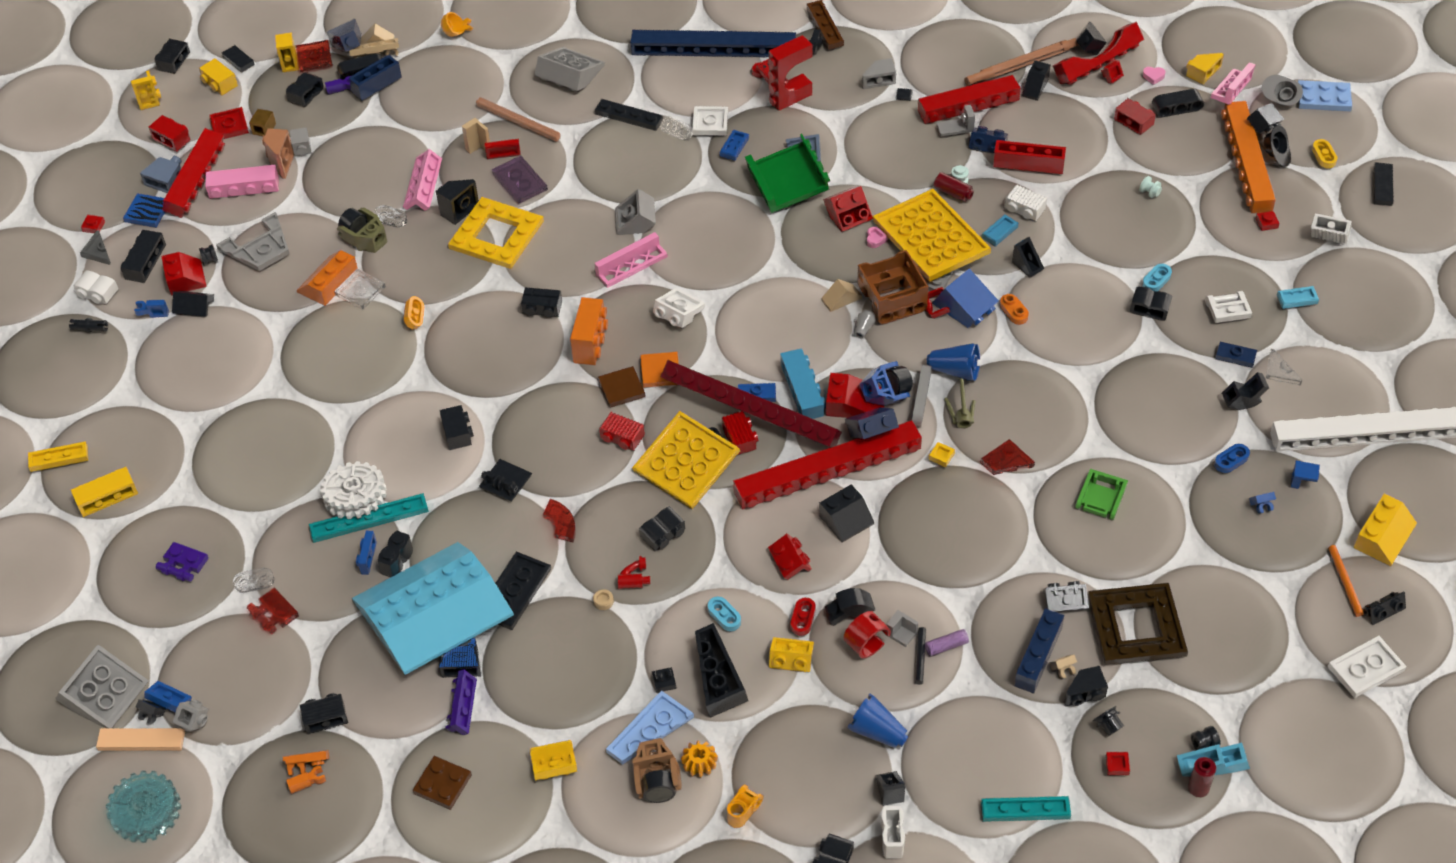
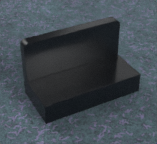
M173 291L172 313L206 317L208 316V302L214 301V294Z

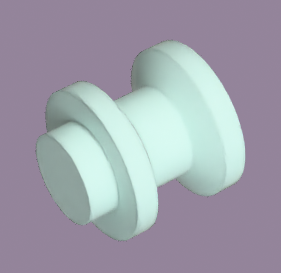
M961 165L953 167L951 170L952 177L968 184V168Z
M1147 176L1142 181L1139 191L1142 193L1145 191L1149 192V197L1151 198L1157 197L1162 191L1161 182L1153 183L1152 178Z

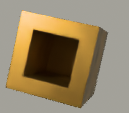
M256 110L249 121L252 134L264 136L267 129L275 127L276 121L272 111Z

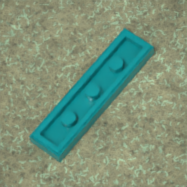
M1069 796L981 798L983 822L1071 819Z

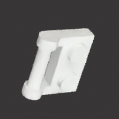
M1243 291L1215 297L1209 295L1205 298L1206 305L1209 307L1215 323L1247 319L1252 316V311Z

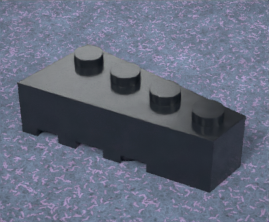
M712 623L696 630L695 636L705 703L711 718L748 702V697L715 624Z

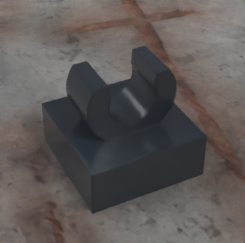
M672 667L652 671L656 693L677 689Z
M139 699L136 704V708L141 710L138 714V719L144 720L148 714V724H153L156 721V715L163 716L166 710L165 707L150 700Z

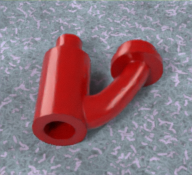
M639 556V560L631 563L620 572V575H618V589L643 588V584H651L650 576H642V573L630 574L637 568L640 571L646 569V557Z

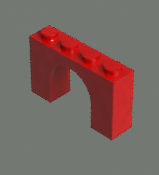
M803 35L769 50V102L778 111L812 95V82L803 73L785 81L786 75L794 66L812 58V43Z

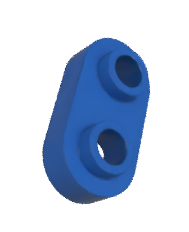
M1234 444L1216 456L1215 468L1222 473L1233 471L1247 462L1250 450L1244 444Z

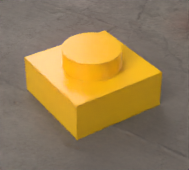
M937 442L929 454V460L947 467L955 454V449Z

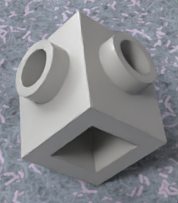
M195 699L181 702L176 709L172 723L181 726L180 728L186 731L200 729L207 722L209 708L202 706L203 703Z

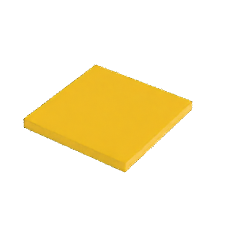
M679 411L632 469L693 510L738 455L740 449Z

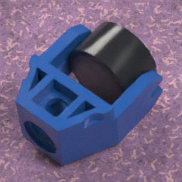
M894 361L871 370L861 381L860 387L866 402L886 406L911 397L909 392L912 390L913 380L909 370L904 366H899L898 362Z

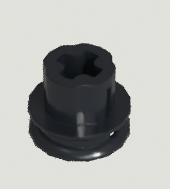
M1116 706L1093 720L1097 722V727H1103L1108 736L1124 727L1117 716L1120 712H1117Z

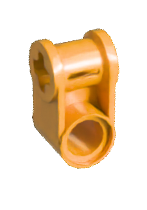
M746 784L741 786L727 806V822L733 828L744 826L751 815L760 807L764 798L762 794H756L748 789L749 787Z

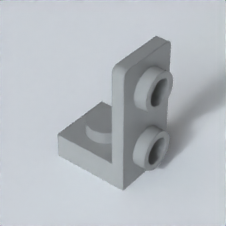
M965 105L964 113H961V119L937 122L940 136L972 132L975 125V114L971 105Z

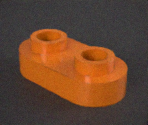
M1005 294L1001 297L1000 308L1011 322L1022 325L1028 321L1029 312L1015 295Z

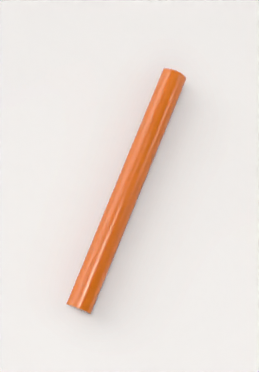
M1331 545L1328 547V550L1355 615L1360 617L1364 614L1336 545Z

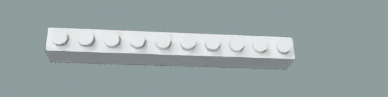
M1456 407L1288 421L1280 420L1273 422L1270 435L1275 452L1456 438Z

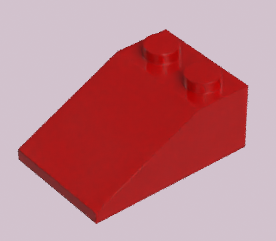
M830 372L826 416L849 418L879 407L885 408V406L866 402L860 387L862 379L850 374Z

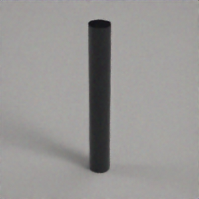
M924 627L918 628L915 683L918 685L923 684L926 642V628Z

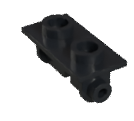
M1391 592L1389 595L1381 598L1380 603L1375 601L1365 605L1363 609L1364 615L1370 616L1371 624L1375 625L1406 609L1405 592Z

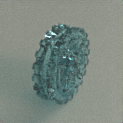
M146 770L141 771L140 775L132 773L129 779L123 778L121 780L122 784L120 786L115 785L113 787L115 792L109 794L108 799L110 803L106 804V809L110 811L107 813V818L111 821L110 823L117 834L121 833L123 839L126 840L129 837L131 842L135 843L137 840H140L142 843H146L147 839L157 840V835L161 834L164 836L167 834L166 829L168 827H174V819H178L180 816L177 810L181 809V803L178 802L180 796L170 779L166 780L167 777L164 774L158 776L156 771L147 774Z

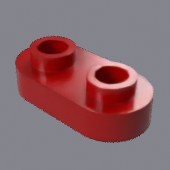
M807 597L800 598L795 604L791 619V631L797 636L807 635L811 630L816 612V604L812 599Z

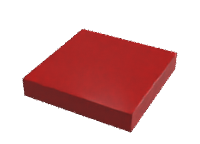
M242 107L209 115L213 131L224 135V139L249 133Z

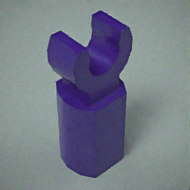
M351 76L346 77L344 80L337 79L325 82L328 95L342 92L344 89L351 90L349 77Z

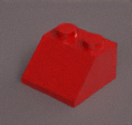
M181 252L161 256L171 296L173 291H192L207 287L201 259Z

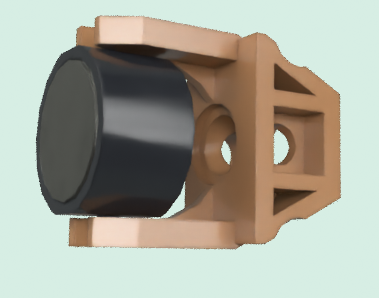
M661 738L640 742L636 751L637 755L632 761L634 765L635 788L637 795L639 794V799L645 798L646 801L652 803L671 800L674 798L676 791L682 789L680 766L676 758Z

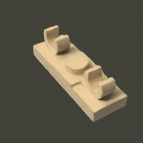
M398 38L360 44V46L349 51L350 56H353L354 59L358 56L363 57L365 54H380L384 50H386V56L389 55L391 50H394L396 56H398Z

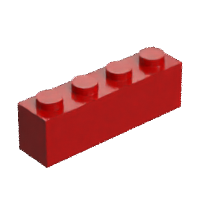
M996 140L993 167L1063 174L1066 147Z

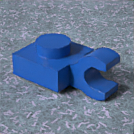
M147 300L146 303L144 301H136V306L139 309H134L137 316L149 314L150 318L168 317L169 315L165 300Z

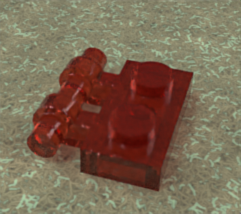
M275 587L258 599L261 604L260 606H255L253 603L247 605L252 618L257 619L260 622V626L270 634L276 632V624L279 623L284 628L299 617L298 611ZM268 612L271 617H266L264 614Z

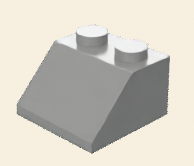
M637 189L615 208L616 233L618 235L645 233L656 224L654 198L640 189Z

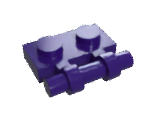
M173 542L163 556L166 563L158 562L155 568L160 570L162 574H171L176 576L178 580L191 582L194 578L191 571L199 573L209 557L206 553Z

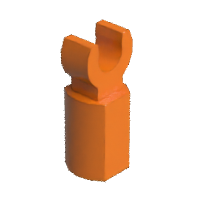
M316 766L309 773L304 772L287 779L291 794L312 786L311 784L324 783L326 781L324 775L316 776L323 772L322 767Z

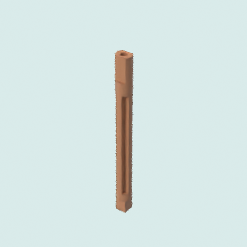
M1076 38L1054 43L982 69L976 74L965 77L964 82L968 86L982 80L986 81L1031 65L1035 60L1042 61L1067 52L1070 48L1078 46Z

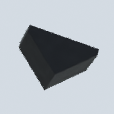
M1030 237L1014 245L1012 263L1028 277H1032L1044 269Z
M897 771L875 775L883 806L904 802L905 783Z

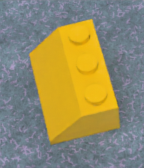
M1384 493L1358 534L1354 549L1392 566L1417 522L1403 502Z

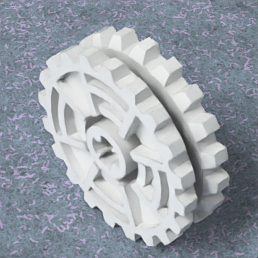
M356 461L355 464L349 462L346 463V466L339 465L337 470H331L329 472L330 475L325 476L324 482L321 483L320 491L327 511L330 510L332 515L337 514L338 518L347 516V519H351L353 516L361 518L362 514L369 515L371 510L376 511L378 509V504H383V498L387 495L382 472L380 469L377 470L375 465L370 466L367 462L360 464V461Z

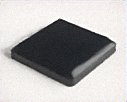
M898 88L896 100L911 101L913 90Z

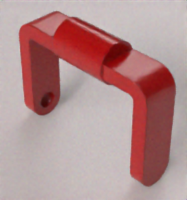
M943 287L928 292L926 312L929 313L931 318H936L950 312L949 307L933 312L932 302L929 299L939 295L944 290Z

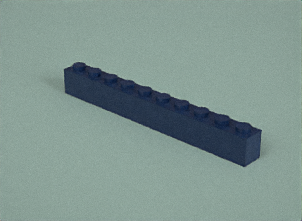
M632 30L631 54L642 56L769 58V50L795 39L796 32Z

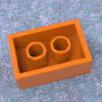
M581 297L570 338L574 363L596 365L597 358L601 356L600 345L604 344V330L608 329V319H606L607 307H604L603 299Z

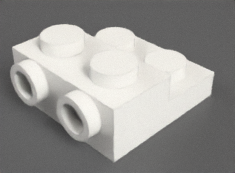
M675 288L655 300L653 313L658 318L668 320L671 325L683 328L693 322L695 314L704 310L705 303Z

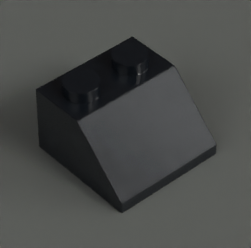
M473 179L448 181L436 190L440 216L454 225L470 214L479 201L476 182Z
M852 484L819 502V517L842 543L874 525V520L863 496Z

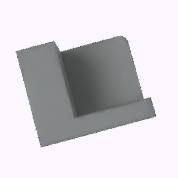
M899 610L886 623L891 630V634L888 637L904 647L918 633V622Z

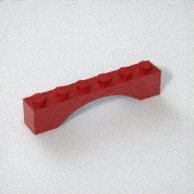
M1133 22L1116 30L1109 45L1096 57L1091 59L1075 56L1069 57L1054 64L1053 69L1060 84L1067 83L1069 85L1076 82L1077 77H1084L1090 74L1089 71L1091 69L1094 71L1101 68L1102 63H1109L1115 60L1114 57L1116 55L1118 57L1127 53V49L1130 48L1132 50L1140 46L1139 43L1145 39L1138 23Z

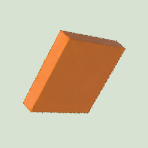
M678 352L640 355L643 388L677 385L660 376L667 360L679 364Z

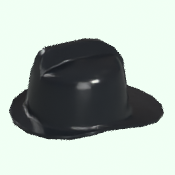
M1278 125L1272 129L1271 133L1265 135L1263 145L1269 156L1274 157L1279 165L1286 167L1291 163L1288 135L1286 130Z

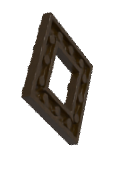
M1169 583L1088 591V600L1105 665L1186 657L1188 655V649ZM1152 606L1161 637L1122 641L1114 610Z

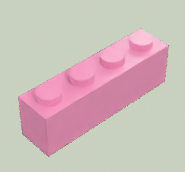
M276 165L206 172L205 187L209 199L279 191V176Z

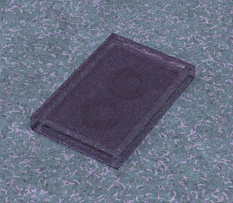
M518 156L491 169L494 177L517 204L548 190L547 184L522 156Z

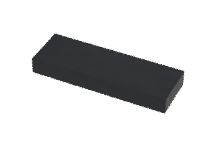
M1375 162L1374 204L1392 206L1394 202L1393 164Z

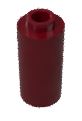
M940 172L934 181V188L963 202L971 200L973 197V186L943 172Z
M1201 757L1195 761L1188 783V790L1193 796L1202 798L1208 795L1216 772V764L1213 760Z

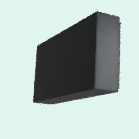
M236 45L222 52L223 58L241 73L255 65L254 60Z

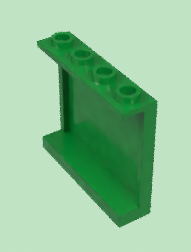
M800 134V143L754 161L751 154L745 156L748 170L771 213L830 190L828 182H830L827 172H823L824 168L821 161H817L818 157L815 150H811L809 139L805 140L803 134Z

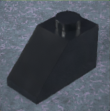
M1090 21L1076 40L1083 51L1098 55L1107 43Z
M1034 61L1029 70L1022 97L1036 101L1039 100L1049 80L1051 64Z

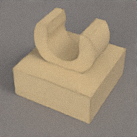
M1074 654L1049 662L1052 670H1058V675L1061 679L1066 678L1064 673L1066 668L1071 675L1076 674L1074 666L1071 665L1077 662Z

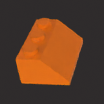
M342 250L330 255L297 289V293L326 306L358 272L355 256Z

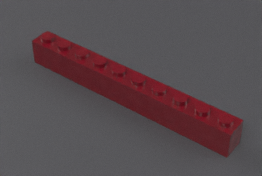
M667 360L660 376L674 384L830 448L837 446L842 431L670 360Z

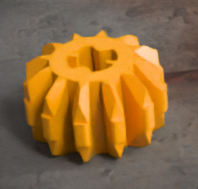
M697 740L696 745L689 742L688 748H684L683 756L681 757L684 770L686 772L690 771L692 777L699 773L701 778L703 773L710 775L711 769L716 768L718 760L714 746L709 747L707 741L704 744H700L699 740Z

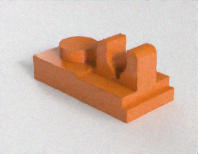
M329 750L283 757V761L287 764L289 775H294L293 768L295 764L300 767L302 774L306 772L305 762H311V766L324 764V760L330 759Z

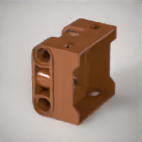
M907 250L898 252L894 257L872 264L867 262L858 264L857 284L863 295L870 298L872 311L880 324H887L921 313L927 308L928 285ZM901 287L905 288V290L899 292H895L883 297L880 296L881 294L889 293L890 291L897 290Z

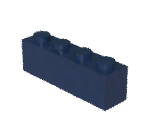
M1046 608L1044 609L1016 673L1014 687L1033 694L1035 693L1063 628L1065 615Z

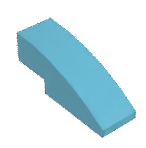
M1242 742L1222 748L1218 744L1177 755L1182 776L1190 777L1195 761L1201 757L1210 758L1215 762V775L1250 769Z

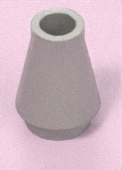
M863 310L858 314L856 330L854 332L856 337H865L866 333L875 323L874 313Z

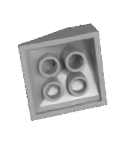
M97 645L59 691L56 700L88 720L104 728H112L149 680L100 645Z

